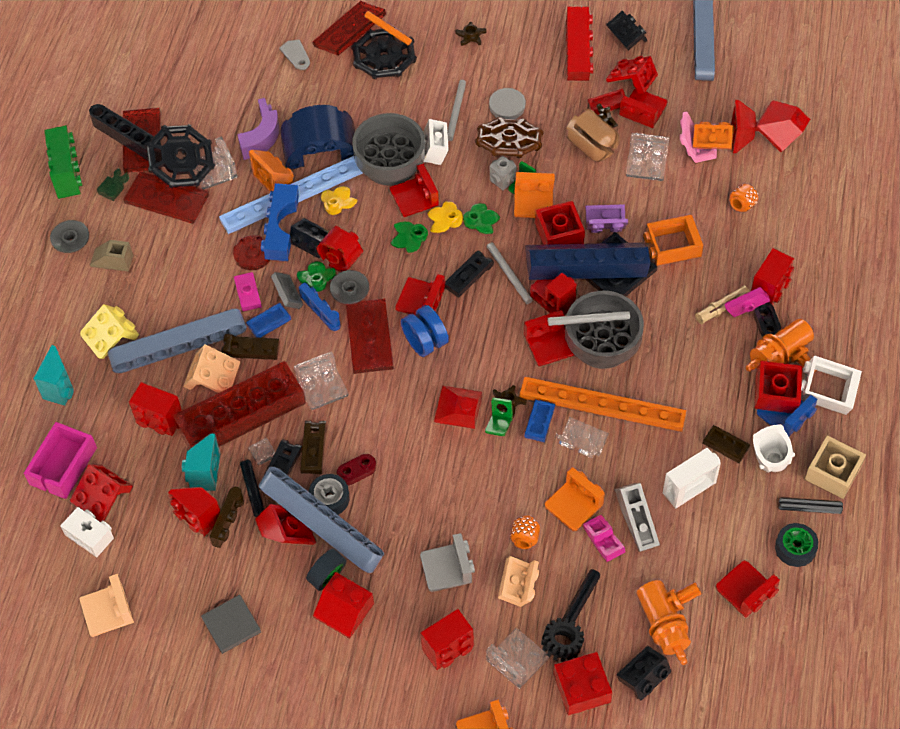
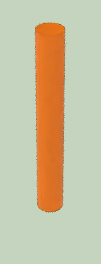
M370 11L365 13V18L408 46L411 44V38Z

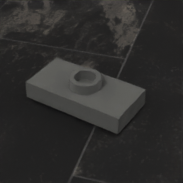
M274 272L271 278L284 306L300 309L303 306V302L290 275Z

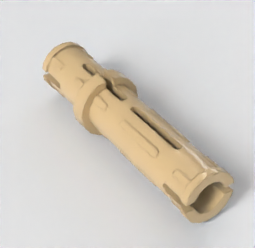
M742 286L719 301L709 303L707 308L695 314L696 320L702 325L713 317L721 316L722 312L726 310L724 304L727 301L750 292L746 286ZM718 306L720 307L719 309L710 313L711 310L717 308Z

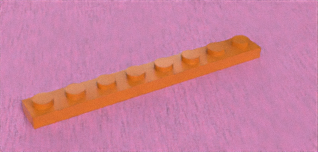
M524 377L520 391V397L523 399L541 400L553 403L556 406L680 432L683 431L687 411Z

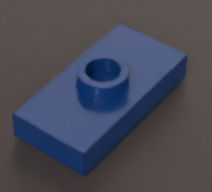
M278 303L250 319L246 324L255 337L261 338L290 321L291 316L282 304Z
M535 399L524 438L545 443L555 404Z

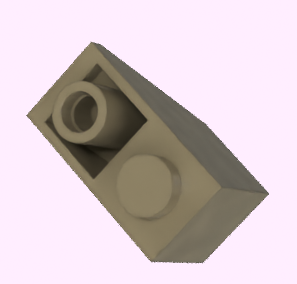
M116 240L107 241L95 249L90 266L129 271L133 259L130 243Z

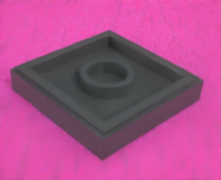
M241 595L201 615L203 622L222 654L261 633V629Z

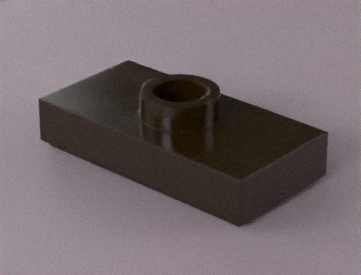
M715 425L712 426L702 443L739 464L750 448V444Z

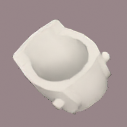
M781 424L766 427L753 435L754 451L760 464V469L766 472H780L787 465L791 464L795 453L793 452L791 441Z

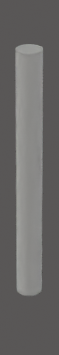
M460 80L447 131L448 141H452L454 138L466 86L465 80Z
M489 243L487 248L524 302L530 304L533 301L531 296L494 243Z
M630 312L548 318V326L630 319Z

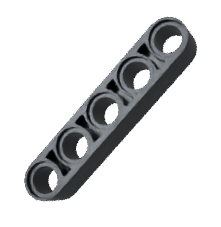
M95 104L90 107L89 114L95 128L148 160L145 145L154 136L104 105ZM155 151L156 163L161 161V153Z

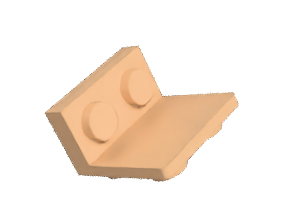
M204 345L195 353L183 387L191 390L196 385L201 384L227 397L233 386L240 361Z
M118 574L109 577L111 585L107 586L108 588L80 597L91 637L134 623Z

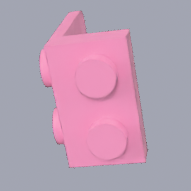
M683 112V118L680 120L682 128L680 141L682 145H685L688 156H691L695 163L717 158V149L693 148L695 124L688 112Z

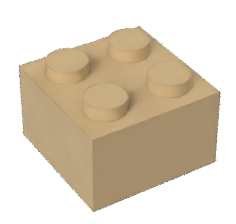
M827 436L809 466L805 480L844 499L862 467L866 454Z

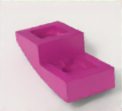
M602 515L583 524L589 538L606 562L625 553V547L613 534L612 527Z

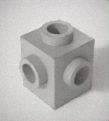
M504 156L494 160L490 165V181L504 191L515 181L517 166L512 160H508Z

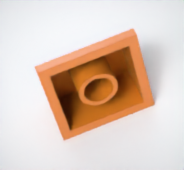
M249 151L253 175L269 191H274L275 183L289 185L293 183L294 175L289 168H285L277 156L274 157L268 151Z

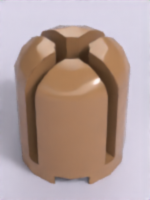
M587 108L585 109L586 112L582 113L579 117L575 115L566 127L569 131L566 138L593 161H604L614 153L610 146L613 149H617L620 136L614 128L593 110Z

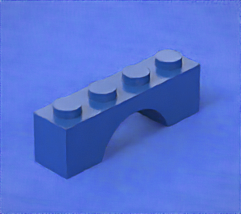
M275 183L274 191H270V202L272 204L271 207L267 208V218H269V221L264 225V235H266V238L261 242V251L264 252L265 259L289 261L291 248L290 234L284 232L279 227V224L285 216L297 212L299 200L298 185Z

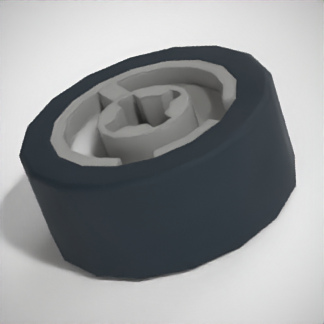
M325 474L317 477L310 485L309 493L337 515L347 508L350 501L349 489L345 480L340 476Z

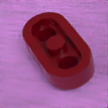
M362 454L340 465L336 474L350 486L372 475L377 468L376 460L370 454ZM369 462V464L363 465L362 463Z

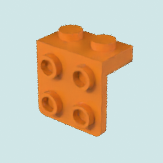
M572 467L567 472L566 483L545 502V508L572 531H577L603 506L605 493L598 484H593L589 481L582 471H577Z
M499 699L490 702L489 711L466 717L456 722L457 729H513L512 727L508 728L506 722L509 719L505 706L501 707Z

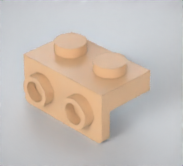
M512 556L506 558L498 598L519 607L531 602L535 595L533 588L539 575V562L534 560L531 563H527Z

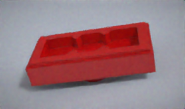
M622 88L587 100L590 109L598 115L600 114L597 109L598 104H601L604 109L609 106L610 111L620 108L621 100L626 95Z

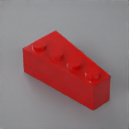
M589 6L567 7V81H589L590 74H593V63H590V57H593V46H590V41H593V30H589V25L593 23V14H589Z

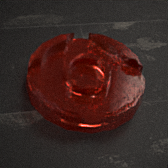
M249 235L241 238L239 243L235 244L233 248V257L236 264L245 270H258L266 266L270 260L265 259L264 252L261 251V242L265 239L258 235Z

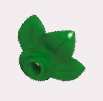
M484 203L473 205L470 211L466 212L463 216L464 225L467 228L477 229L483 234H493L491 225L500 220L498 213L493 210H487V205Z
M406 221L396 223L394 228L399 234L391 241V245L396 248H406L408 253L415 252L421 247V243L427 239L428 231L421 224L413 225L411 222Z
M319 261L310 263L308 270L297 272L299 282H305L317 292L323 291L326 288L327 282L336 276L335 268L326 269L325 265Z

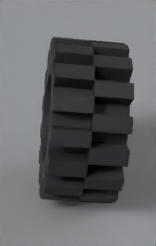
M557 618L556 622L552 620L550 624H547L542 636L541 645H544V652L548 651L547 656L549 658L553 655V660L557 661L558 658H561V662H564L566 658L571 660L580 653L584 642L583 631L580 632L581 627L579 625L575 627L576 622L573 620L570 624L567 618L564 619V622H562L561 618ZM555 636H566L571 643L569 645L560 644L555 640Z

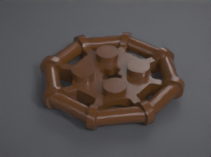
M497 117V120L487 124H480L477 127L476 145L483 147L495 157L503 155L522 158L523 155L542 148L543 130L531 125L523 118L515 120Z

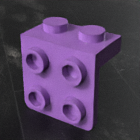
M625 204L591 205L585 207L586 230H591V233L603 232L602 229H610V232H621L628 224V219H625Z

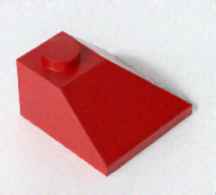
M735 100L731 125L735 129L732 141L733 153H738L755 137V132L758 131L755 128L759 121L756 120V113L740 100Z
M773 100L766 108L755 128L782 152L803 133L811 119L799 107Z
M442 385L434 422L475 429L483 392Z
M270 504L255 518L259 531L264 538L281 543L307 545L317 543L312 530L281 505Z

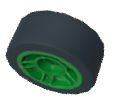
M792 523L780 530L775 542V550L777 556L785 564L794 567L806 566L814 559L819 541L816 533L810 527L800 523Z
M334 548L330 549L314 563L306 579L318 591H321L335 572L340 574L347 561Z

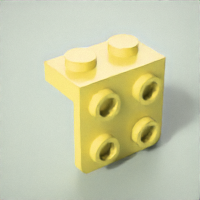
M103 304L80 332L81 337L100 359H104L108 355V351L114 348L122 337L135 341L139 336L138 332L134 329L135 325L125 318L124 311L117 306L111 307Z

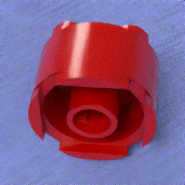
M334 226L317 246V252L324 261L326 258L330 262L329 266L339 272L350 269L362 255L363 249L358 242L359 237L354 232H347L339 226Z

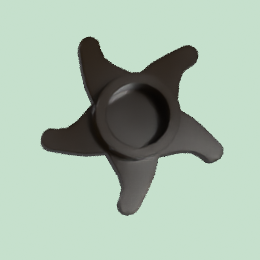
M469 22L463 30H455L456 35L463 37L461 46L471 41L481 45L480 35L487 32L486 28H477V26L473 25V22Z
M598 104L597 109L600 113L598 116L612 128L617 127L618 124L611 117L610 107L608 106L604 109L601 104Z
M512 385L503 392H498L494 389L493 395L495 398L512 401L513 418L515 417L516 406L520 404L526 405L527 403L526 399L516 395L514 392L516 389L515 385ZM497 405V408L500 411L504 409L507 410V407L505 405Z

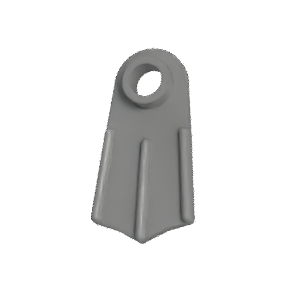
M300 40L287 41L280 47V51L295 68L305 70L310 66V60Z

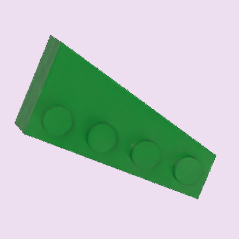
M67 125L44 130L48 149L50 178L58 199L81 194L80 186H83L81 176L77 175V172H80L78 161L74 159L77 157L75 146H72V143H75L73 132L68 131Z

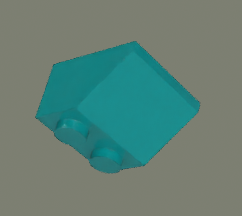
M51 345L33 379L42 399L65 406L68 399L72 398L74 388L56 346Z
M209 434L188 450L186 460H182V472H185V482H188L190 488L202 487L206 491H216L221 453L215 434Z

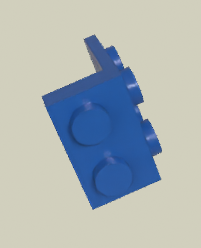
M810 395L804 402L801 400L800 406L793 413L757 409V415L771 426L781 424L789 437L794 431L797 432L802 427L807 418L810 419L817 410L815 406L818 399Z

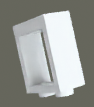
M813 356L810 361H806L803 368L805 377L804 380L802 379L801 400L805 401L812 395L818 399L816 405L846 415L853 409L862 371ZM814 369L846 380L841 401L809 391Z
M706 448L666 473L663 494L675 509L716 483L721 464L719 457Z

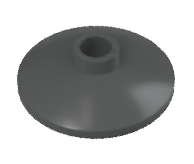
M76 220L61 222L52 230L50 235L52 246L63 253L76 252L82 249L89 240L88 228L85 224Z
M354 270L338 273L330 283L332 297L343 304L360 302L369 292V281L366 276Z

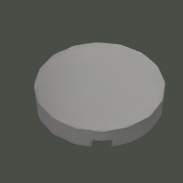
M513 88L499 89L491 95L489 100V109L496 118L517 119L524 113L526 106L524 95Z

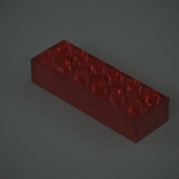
M283 361L173 415L177 429L189 450L209 434H215L218 446L220 447L306 404L303 389L287 363Z

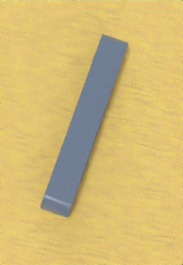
M693 0L695 80L714 81L713 0Z
M231 309L114 347L108 351V357L113 372L124 373L200 348L204 345L222 341L225 334L240 335L246 331L247 327L239 309Z
M276 467L268 468L259 483V488L360 569L367 573L374 572L384 556L381 548L283 471Z

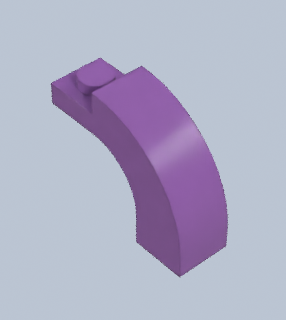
M265 98L258 99L262 117L260 125L251 131L237 134L244 160L250 159V150H269L278 138L280 128L277 110L272 111L271 104L267 105Z

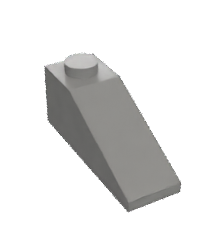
M632 483L614 489L620 509L638 551L659 546L660 543L641 483Z

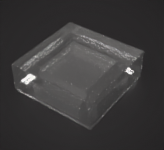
M267 437L248 447L258 466L271 460L275 454V450Z

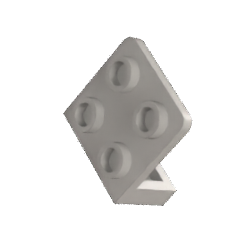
M461 533L453 535L452 545L421 552L420 558L429 591L435 592L472 583V573L475 572L473 560H468L467 553H470L467 540L463 541Z

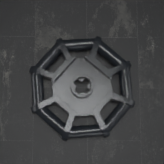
M367 29V32L351 45L354 57L353 66L372 76V79L375 80L381 77H400L401 73L417 60L414 51L415 41L413 37H409L412 39V42L408 46L403 42L398 43L393 40L394 36L384 29ZM369 39L372 41L369 45L363 46ZM407 48L408 54H402V50ZM360 53L366 54V58L361 59Z
M191 124L181 126L163 125L160 131L145 145L149 162L148 171L169 185V188L198 187L205 176L215 168L211 148L212 141L191 127ZM174 133H185L184 136H172ZM191 135L200 143L196 144L191 142V139L188 136ZM164 136L167 137L168 140L163 146L157 145ZM202 148L205 152V160L200 157V149ZM155 151L161 153V161L156 163ZM180 151L186 157L179 159L176 155ZM198 165L204 166L201 169V171L197 175H195V173L193 172ZM164 166L168 172L173 173L172 178L159 168ZM188 174L190 176L189 179H175L176 175Z

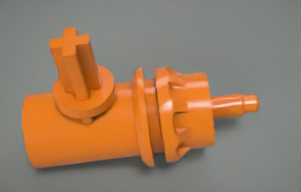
M796 319L776 334H766L757 342L756 347L750 351L751 362L745 369L749 372L756 368L758 369L760 361L787 364L789 357L793 363L798 362L804 368L806 361L811 360L807 355L809 349L805 348V346L814 339L812 328L803 319Z
M660 580L644 584L637 590L636 594L651 625L649 629L650 636L653 638L654 643L661 647L665 655L675 654L681 665L687 664L688 661L684 650L691 643L688 636L689 628L684 615L677 612L684 609V603L702 594L700 588L695 582L678 592L675 589L667 592L664 583Z

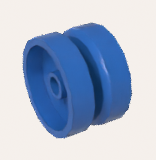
M428 305L419 308L416 311V316L409 314L401 319V327L407 341L421 357L431 354L434 351V347L441 348L449 342V336L442 320Z

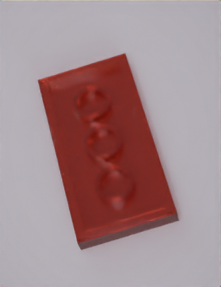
M360 1L312 41L316 48L339 56L375 25V23L364 17L365 13L370 11L382 19L386 15L385 9Z
M160 107L123 111V118L152 136H155L160 131ZM123 145L124 173L148 171V160Z
M140 171L123 200L125 204L194 224L209 197V191L193 186L169 188V185L156 175Z
M385 298L346 304L353 373L394 369Z

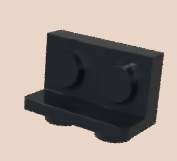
M622 10L606 26L629 51L641 39L644 42L648 40L645 37L646 31L641 25L637 27L634 24L636 20L630 13L626 15Z
M303 218L291 226V244L320 258L317 246L329 233V230Z
M647 645L616 675L618 680L632 689L637 699L641 701L671 673V668L665 656Z

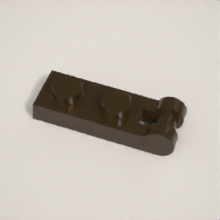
M225 334L223 337L224 346L221 348V352L232 358L278 359L280 341L277 338L238 337L232 334Z
M305 420L300 467L301 474H322L327 428L326 421L312 423V420Z
M235 486L229 490L209 536L214 547L221 548L223 541H227L229 527L231 523L235 522L237 517V508L244 504L242 490L239 487Z

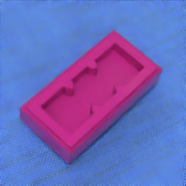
M253 272L234 276L242 312L261 308Z
M759 287L724 305L733 317H737L769 302L770 298Z

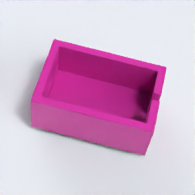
M55 422L24 472L29 485L43 491L48 489L49 493L67 499L97 449L92 435Z

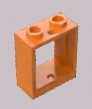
M692 215L647 223L646 232H643L644 241L649 244V255L651 259H654L656 266L702 257L704 245ZM684 231L689 246L660 252L655 237Z

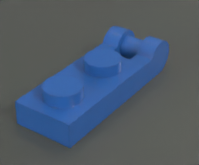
M305 282L301 284L299 291L302 300L330 330H339L341 327L339 313L335 310L331 311L327 301L321 300L313 287L310 288Z

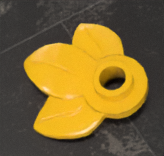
M346 186L338 187L334 191L327 189L321 195L324 209L330 215H337L342 209L352 208L358 202L357 199L350 197V188Z
M444 202L442 207H435L427 213L428 217L434 221L430 229L433 233H442L450 227H459L463 222V214L460 210H457V206L453 202Z

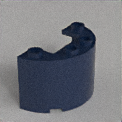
M331 105L308 106L292 113V117L283 122L280 130L285 167L289 169L305 167L303 155L340 149L342 161L354 156L352 141L355 128L352 117L345 110L343 112L339 111L337 107Z

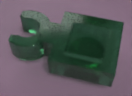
M119 168L116 169L114 177L107 176L97 188L98 194L114 201L124 189L123 183L129 180V174L126 172L123 176H120L121 170Z

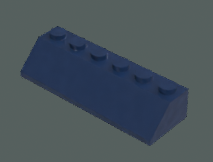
M643 243L525 245L529 280L555 279L561 273L572 279L647 277L651 264L648 247Z

